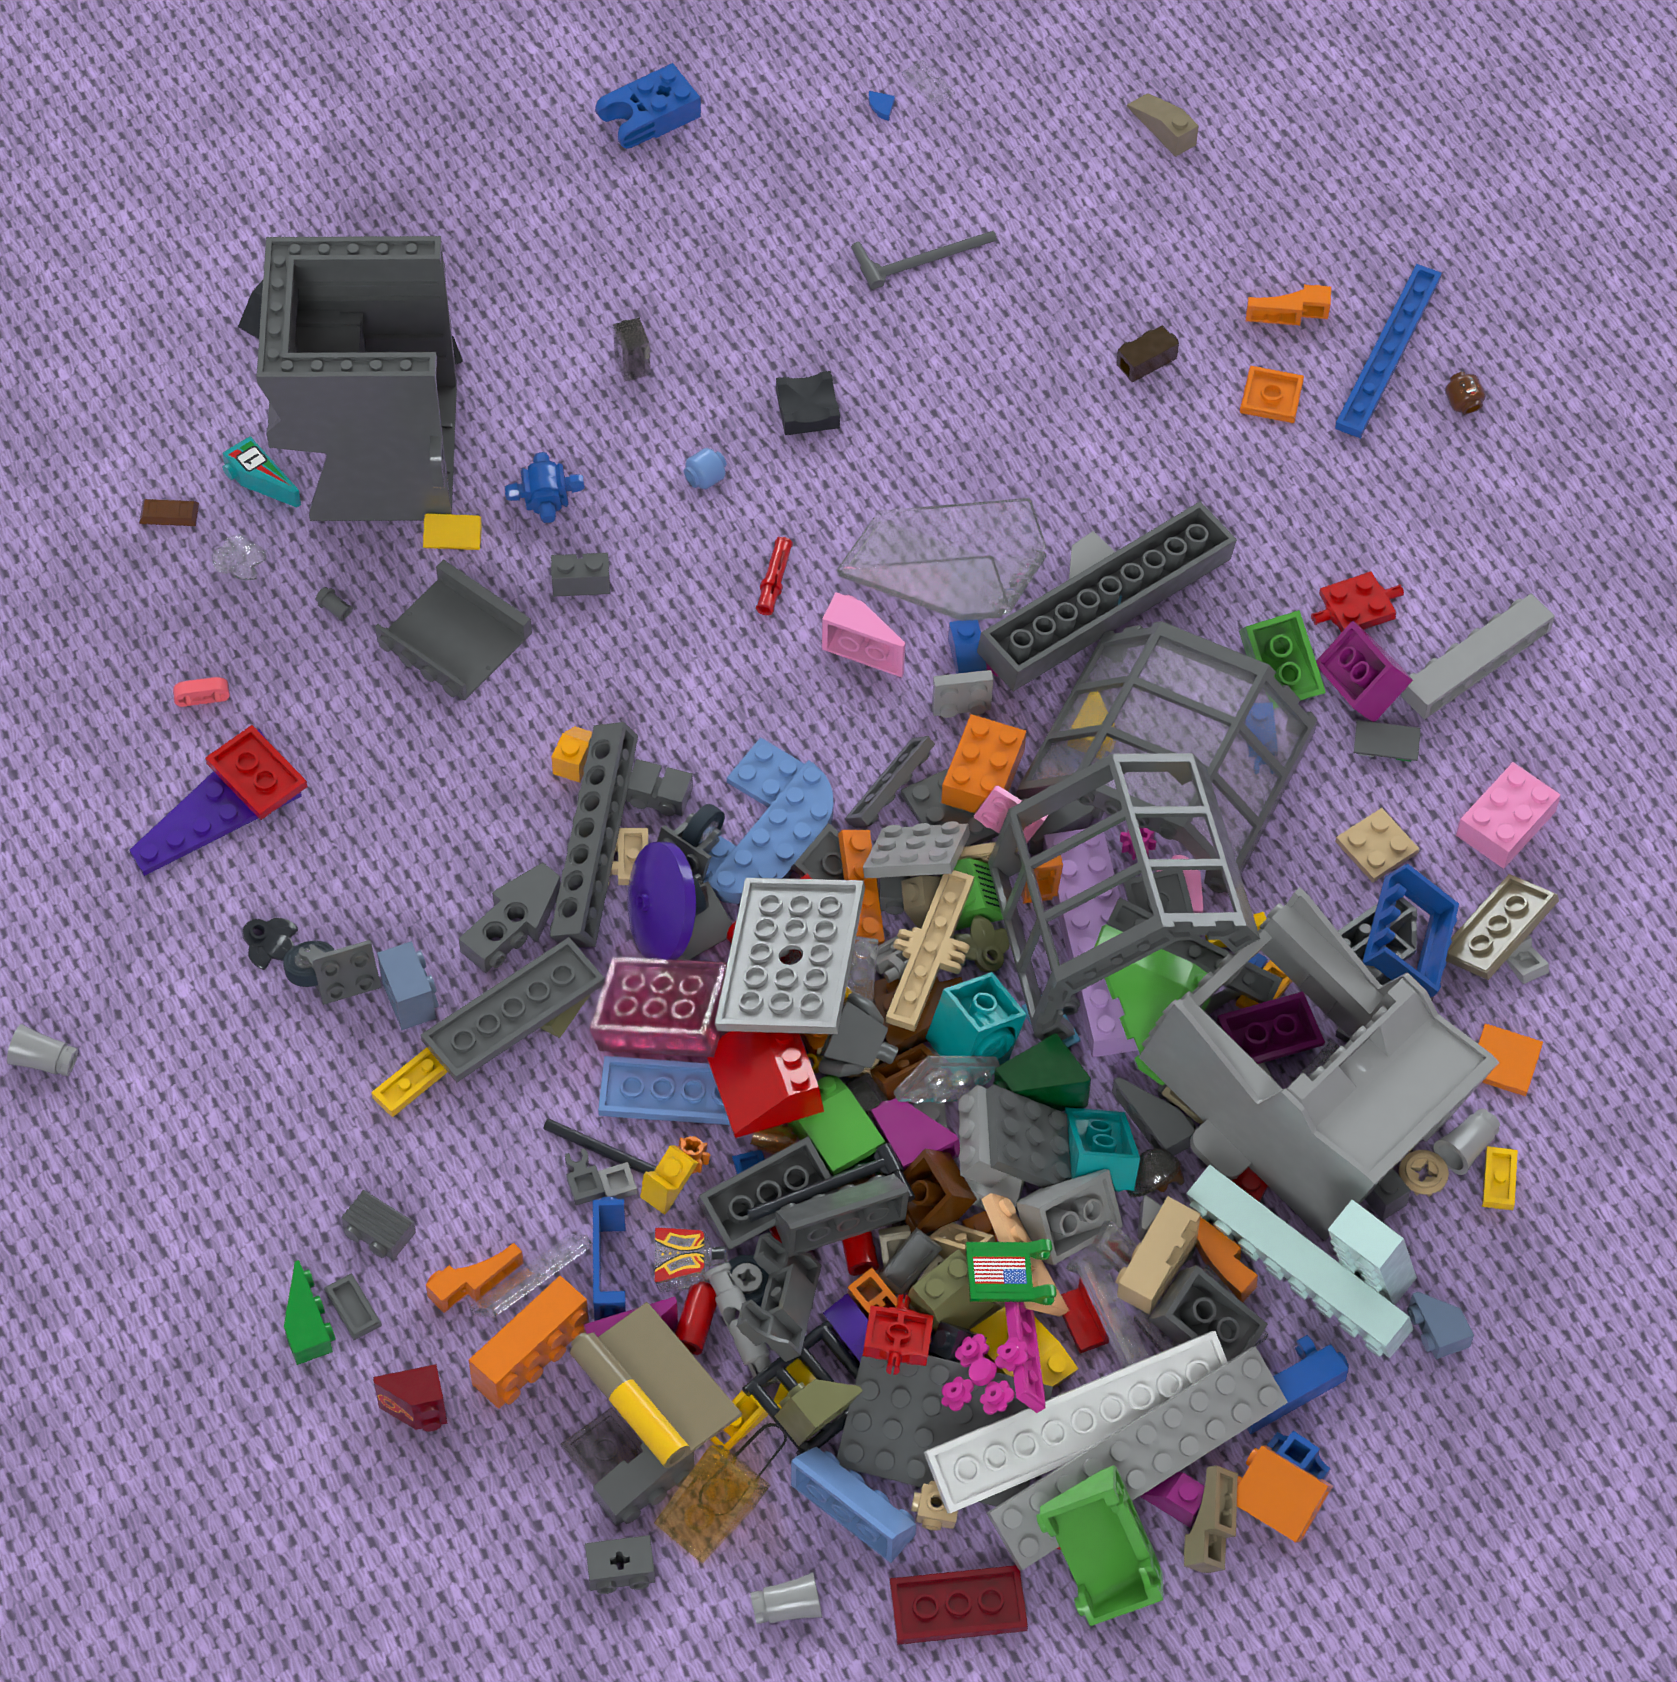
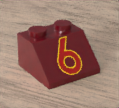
M437 1364L373 1377L378 1406L383 1411L415 1430L423 1429V1431L431 1432L440 1429L443 1424H448Z

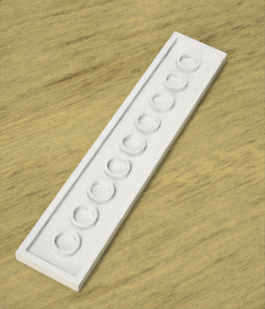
M1216 1331L1208 1332L1046 1400V1408L1038 1413L1027 1408L924 1451L947 1513L955 1512L1061 1467L1227 1363Z

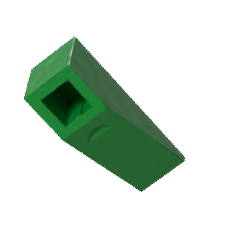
M299 1260L294 1263L284 1321L286 1338L296 1365L332 1353L331 1342L336 1340L330 1322L323 1323L321 1315L325 1314V1309L320 1296L313 1297L310 1288L315 1287L310 1270L303 1271Z

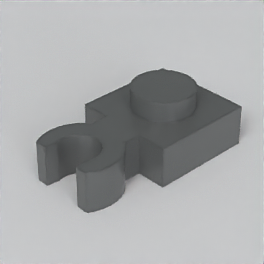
M584 1148L581 1149L582 1159L578 1162L572 1161L569 1153L565 1154L566 1167L571 1171V1173L566 1174V1178L576 1206L605 1197V1190L596 1165L588 1167V1152Z

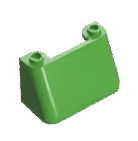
M1113 1465L1100 1470L1040 1506V1513L1036 1515L1038 1525L1042 1533L1048 1532L1050 1537H1056L1078 1586V1597L1074 1598L1076 1609L1080 1616H1086L1090 1626L1163 1601V1574L1159 1561L1116 1466Z

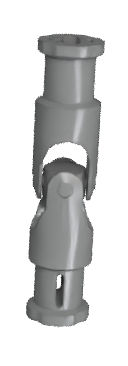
M725 1263L710 1269L704 1274V1277L711 1282L717 1296L715 1301L730 1334L734 1338V1343L744 1366L749 1367L754 1378L771 1364L768 1358L770 1352L766 1343L755 1346L736 1326L738 1319H735L736 1310H741L742 1303L746 1302L741 1288L736 1287L730 1273V1263ZM774 1377L771 1381L764 1385L763 1388L771 1384H774L779 1380L776 1377Z

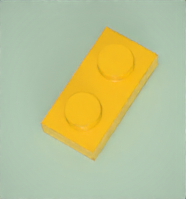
M1487 1146L1485 1151L1482 1207L1513 1211L1515 1206L1518 1150Z

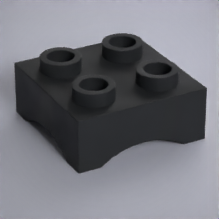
M831 371L820 372L805 378H776V394L785 435L840 428V412L835 397Z

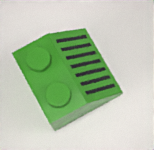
M972 858L958 860L954 870L974 876V884L955 931L971 927L972 920L976 915L985 917L990 922L1003 920L988 863Z

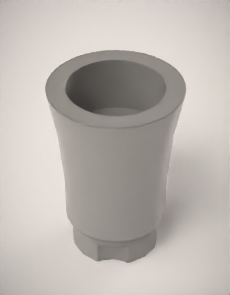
M20 1024L9 1045L7 1064L29 1067L55 1075L59 1073L69 1076L77 1061L78 1048L68 1046L66 1042L53 1039Z
M1481 1108L1474 1114L1469 1115L1449 1134L1434 1143V1152L1446 1162L1447 1167L1454 1173L1464 1175L1481 1152L1494 1140L1495 1135L1499 1132L1500 1122L1495 1115Z
M813 1572L788 1582L764 1587L763 1591L750 1593L757 1624L800 1618H823Z

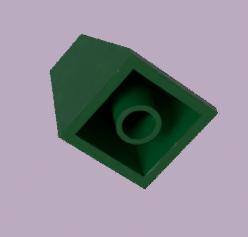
M1057 1033L996 1067L993 1084L1063 1112L1065 1107L1083 1109L1088 1106L1091 1077Z

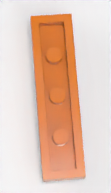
M841 830L838 833L844 880H863L865 885L855 946L881 945L885 942L877 879L864 878L863 866L872 850L870 830Z

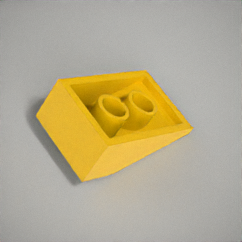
M1005 1306L970 1329L987 1337L986 1344L989 1346V1351L984 1355V1358L994 1363L998 1356V1347L1004 1345L1009 1339ZM1034 1316L1043 1384L1056 1388L1072 1377L1079 1368L1061 1343ZM997 1367V1373L1014 1377L1013 1371Z

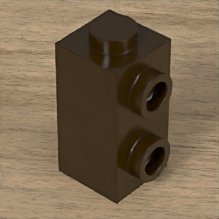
M1163 325L1154 330H1148L1141 337L1132 342L1124 343L1118 349L1116 365L1133 383L1177 359L1178 339L1173 333H1169Z

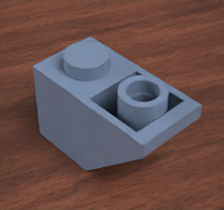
M1421 1292L1412 1294L1409 1307L1407 1308L1408 1315L1414 1325H1419L1423 1333L1421 1334V1341L1427 1352L1432 1351L1435 1359H1439L1471 1346L1474 1334L1461 1308Z

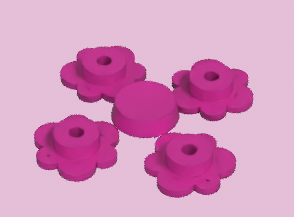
M977 1334L973 1338L966 1337L962 1345L955 1351V1357L960 1360V1364L963 1367L970 1366V1379L964 1380L962 1377H956L953 1382L946 1383L942 1388L944 1397L941 1403L945 1407L949 1406L952 1411H959L964 1403L971 1401V1392L974 1389V1384L977 1386L987 1385L985 1394L980 1397V1402L984 1405V1412L991 1415L997 1410L999 1412L1005 1411L1007 1403L1013 1400L1015 1392L1009 1387L1007 1381H1001L999 1384L991 1381L996 1375L997 1367L1013 1371L1016 1366L1023 1365L1028 1359V1354L1025 1352L1028 1349V1344L1025 1341L1020 1342L1017 1337L1009 1338L1004 1345L998 1347V1356L994 1363L984 1358V1355L989 1351L984 1335Z

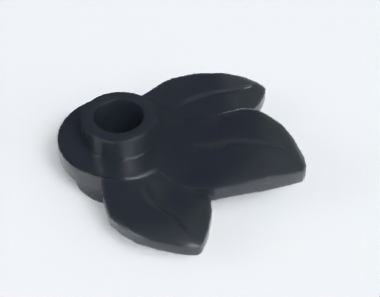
M273 918L267 922L262 919L248 921L243 928L242 936L249 945L248 957L251 962L258 968L265 970L271 958L283 961L286 953L295 946L290 937L298 931V927L293 922L284 918ZM259 929L263 932V935L257 936L253 933V930Z

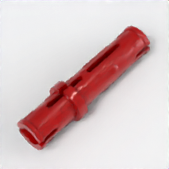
M777 537L775 540L766 576L760 583L761 594L756 610L762 615H772L777 596L781 594L783 589L781 582L791 547L793 546V542L786 537Z

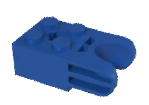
M671 63L602 96L596 103L595 112L605 122L615 119L628 120L619 127L618 142L622 147L629 149L653 137L656 139L700 118L701 97L677 67Z

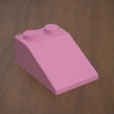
M835 592L822 618V650L902 677L905 663V642L864 602L857 600L851 595H842Z

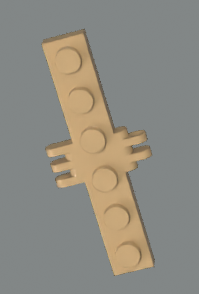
M953 870L952 874H943L922 928L914 927L912 931L899 929L897 934L899 939H895L893 947L903 951V956L909 960L887 1012L886 1023L915 1032L939 969L955 974L960 973L962 969L960 964L964 963L966 958L964 954L968 953L970 946L965 942L952 939L974 884V876Z

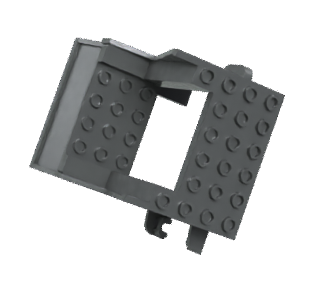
M441 236L266 237L256 377L259 387L269 401L268 427L266 430L269 448L327 454L309 509L310 521H424L425 514H452L457 379Z

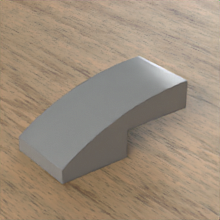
M1529 935L1506 960L1523 984L1549 973V963L1532 947V938Z

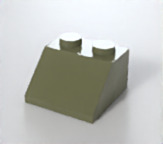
M959 1249L912 1286L908 1293L911 1299L910 1305L917 1313L934 1315L932 1329L935 1333L940 1321L968 1329L994 1307L993 1302H970L967 1261Z
M814 1379L806 1386L801 1382L787 1393L788 1396L779 1403L782 1408L775 1415V1418L796 1444L800 1446L845 1411L863 1390L856 1385Z

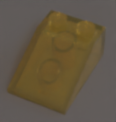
M710 1445L654 1524L697 1560L704 1563L750 1514L771 1485L723 1445Z

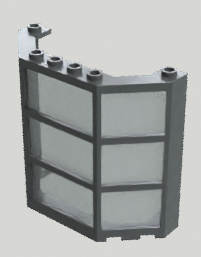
M1163 621L1154 622L1148 628H1143L1141 625L1127 627L1123 632L1116 634L1113 631H1106L1102 635L1021 781L1016 797L1022 801L1028 799L1110 754L1193 753L1207 767L1240 875H1242L1315 734L1317 718L1312 712L1306 713L1298 705L1300 699L1288 685L1281 686L1274 678L1276 672L1269 664ZM1127 772L1123 774L1133 807L1201 806L1193 780L1181 785L1169 772ZM1114 780L1077 799L1084 805H1092L1104 810L1110 816L1122 810ZM1205 817L1136 818L1139 828H1147L1159 833L1165 839H1173L1182 843L1196 859H1217ZM1206 870L1204 884H1207L1214 892L1228 893L1221 870Z

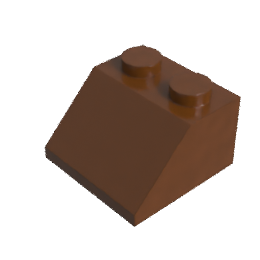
M925 1148L903 1172L915 1195V1199L907 1205L905 1220L911 1232L918 1228L924 1234H927L955 1222L977 1200L965 1178L960 1176V1170L948 1152Z

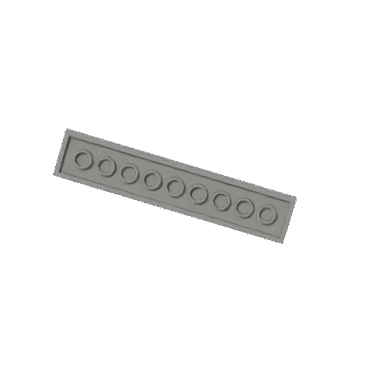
M1256 1346L1251 1347L986 1514L1019 1570H1023L1060 1547L1056 1537H1050L1048 1532L1042 1533L1038 1525L1036 1515L1040 1513L1041 1505L1100 1470L1113 1465L1118 1469L1128 1494L1133 1501L1288 1402Z

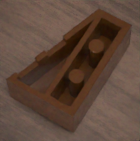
M962 977L933 984L915 1032L886 1023V1015L896 992L874 997L873 1003L884 1018L883 1025L888 1028L884 1042L898 1047L896 1056L921 1043L927 1042L926 1035L943 990L962 983Z

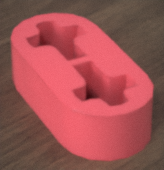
M221 677L183 681L173 687L174 702L179 707L226 701L230 695L228 681Z

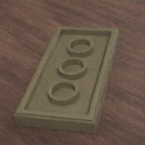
M1508 874L1451 937L1452 943L1448 949L1446 962L1489 980L1559 902L1558 894Z

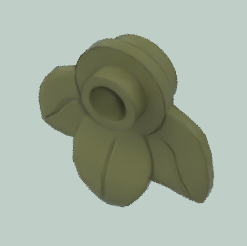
M976 915L973 918L970 934H956L953 937L955 940L965 942L970 946L968 953L964 954L966 956L965 959L975 961V965L979 970L988 973L996 972L1002 967L1004 963L1003 954L1010 946L1006 929L994 930L992 923L980 915ZM987 954H989L994 960H990L987 957Z

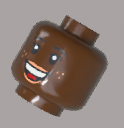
M1459 372L1450 377L1451 382L1445 387V394L1454 411L1462 412L1463 415H1466L1483 407L1486 393L1476 375Z

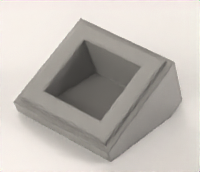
M1144 1195L1139 1208L1137 1238L1140 1240L1144 1239L1150 1225L1162 1207L1147 1195Z

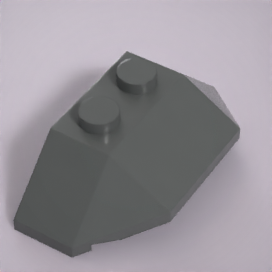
M1402 897L1396 901L1395 905L1401 911V914L1390 925V929L1395 933V937L1385 947L1405 961L1416 952L1417 908ZM1377 904L1338 930L1339 934L1362 962ZM1365 965L1376 980L1384 976L1374 966Z

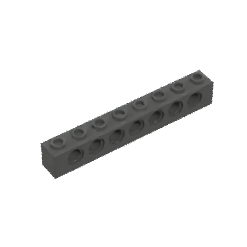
M624 722L594 725L592 736L589 740V751L586 764L584 765L581 789L578 793V803L575 816L573 817L570 842L567 845V856L564 869L562 870L561 885L556 898L553 922L550 926V937L558 944L570 937L578 948L596 947L638 741V735Z

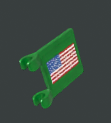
M1040 1239L1032 1242H966L970 1302H1035L1041 1305H1052L1054 1303V1297H1056L1057 1292L1053 1284L1033 1287L1030 1257L1038 1260L1049 1259L1050 1252L1052 1251V1242L1049 1239Z

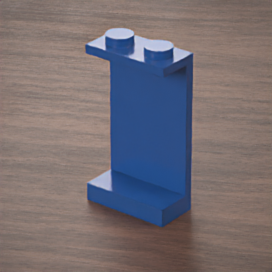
M603 1197L600 1200H593L594 1321L626 1312L625 1291H601V1232L626 1231L624 1199H617L615 1197Z

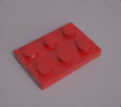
M253 725L205 757L206 764L260 820L308 787L307 781Z

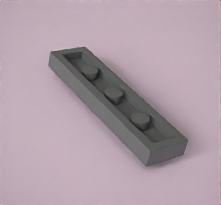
M929 736L912 738L846 816L845 820L849 825L853 827H868L878 819L880 810L894 800L896 797L895 792L912 778V772L915 768L928 759L929 751L935 745Z

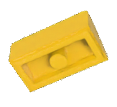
M424 515L423 548L480 550L482 534L481 516Z

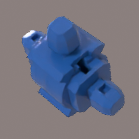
M546 452L536 453L533 457V463L528 466V470L522 468V483H510L504 487L506 500L520 501V498H524L526 509L540 514V519L543 523L554 522L556 512L562 509V505L568 506V491L574 493L585 489L583 475L569 474V477H565L563 465L560 463L556 465L555 462L550 461L549 455Z

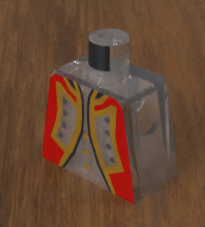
M655 1228V1284L661 1294L688 1290L691 1285L698 1282L710 1283V1280L705 1279L704 1274L711 1269V1266L728 1263L726 1246L711 1247L706 1233L702 1230Z

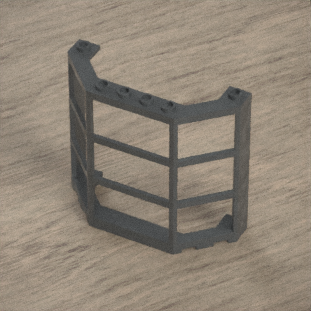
M1193 753L1110 754L1081 771L1073 773L1055 785L1047 787L1040 793L1021 801L1008 810L988 865L1034 1035L1039 1040L1043 1041L1057 1033L1062 1041L1075 1035L1073 1025L1063 1017L1062 1011L1064 1004L1069 1003L1073 994L1178 940H1190L1191 935H1207L1208 940H1220L1234 953L1260 939L1207 767ZM1127 772H1169L1181 785L1193 780L1201 806L1133 807L1123 774ZM1114 780L1122 810L1030 858L1023 833L1026 826ZM1205 817L1217 859H1148L1136 818ZM1126 820L1138 863L1045 911L1034 869ZM1221 870L1234 912L1164 913L1152 871ZM1019 872L1012 889L1009 877ZM1142 874L1154 916L1060 965L1048 922ZM1026 881L1037 918L1027 942L1017 909V903ZM1040 935L1042 936L1051 969V974L1042 996L1031 961Z

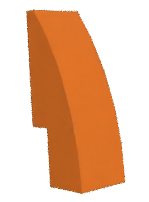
M1200 1216L1196 1248L1216 1280L1243 1303L1257 1288L1258 1275L1240 1262L1241 1247Z

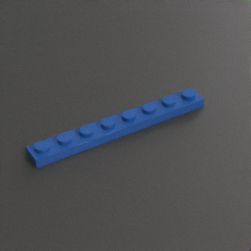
M1416 263L1336 421V430L1361 439L1441 280V272Z

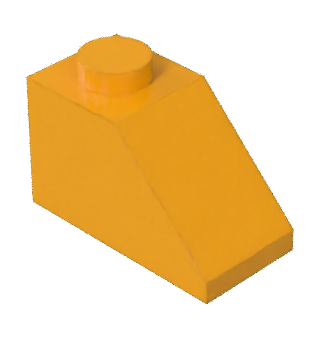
M574 726L562 733L551 756L554 775L581 782L592 731Z

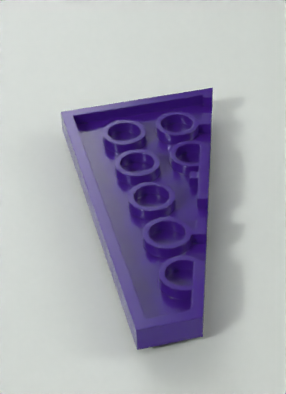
M213 771L129 850L130 855L145 876L258 819V817ZM301 792L282 806L302 797Z

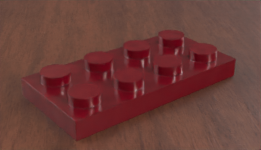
M1016 1565L889 1578L897 1645L1028 1631L1021 1574Z

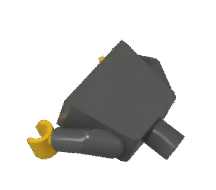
M846 987L838 1034H828L819 1056L807 1054L808 1058H812L815 1061L812 1067L814 1074L820 1072L837 1077L860 1074L864 1068H872L876 1058L892 1064L898 1047L884 1042L888 1028L883 1025L884 1018L871 1000L856 992H852Z

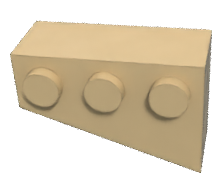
M1167 1196L1144 1239L1136 1246L1128 1267L1124 1266L1117 1276L1115 1282L1118 1284L1117 1297L1150 1315L1196 1245L1201 1214Z

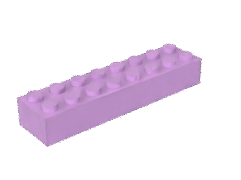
M1085 829L1044 835L1043 851ZM1104 832L1061 854L1063 869L1058 895L1053 896L1055 905L1115 875ZM1118 886L1058 917L1069 960L1094 948L1102 926L1107 923L1120 897ZM1105 979L1077 992L1092 1058L1138 1050L1134 1038L1127 1040L1119 1019L1125 1015L1119 998L1112 1000Z

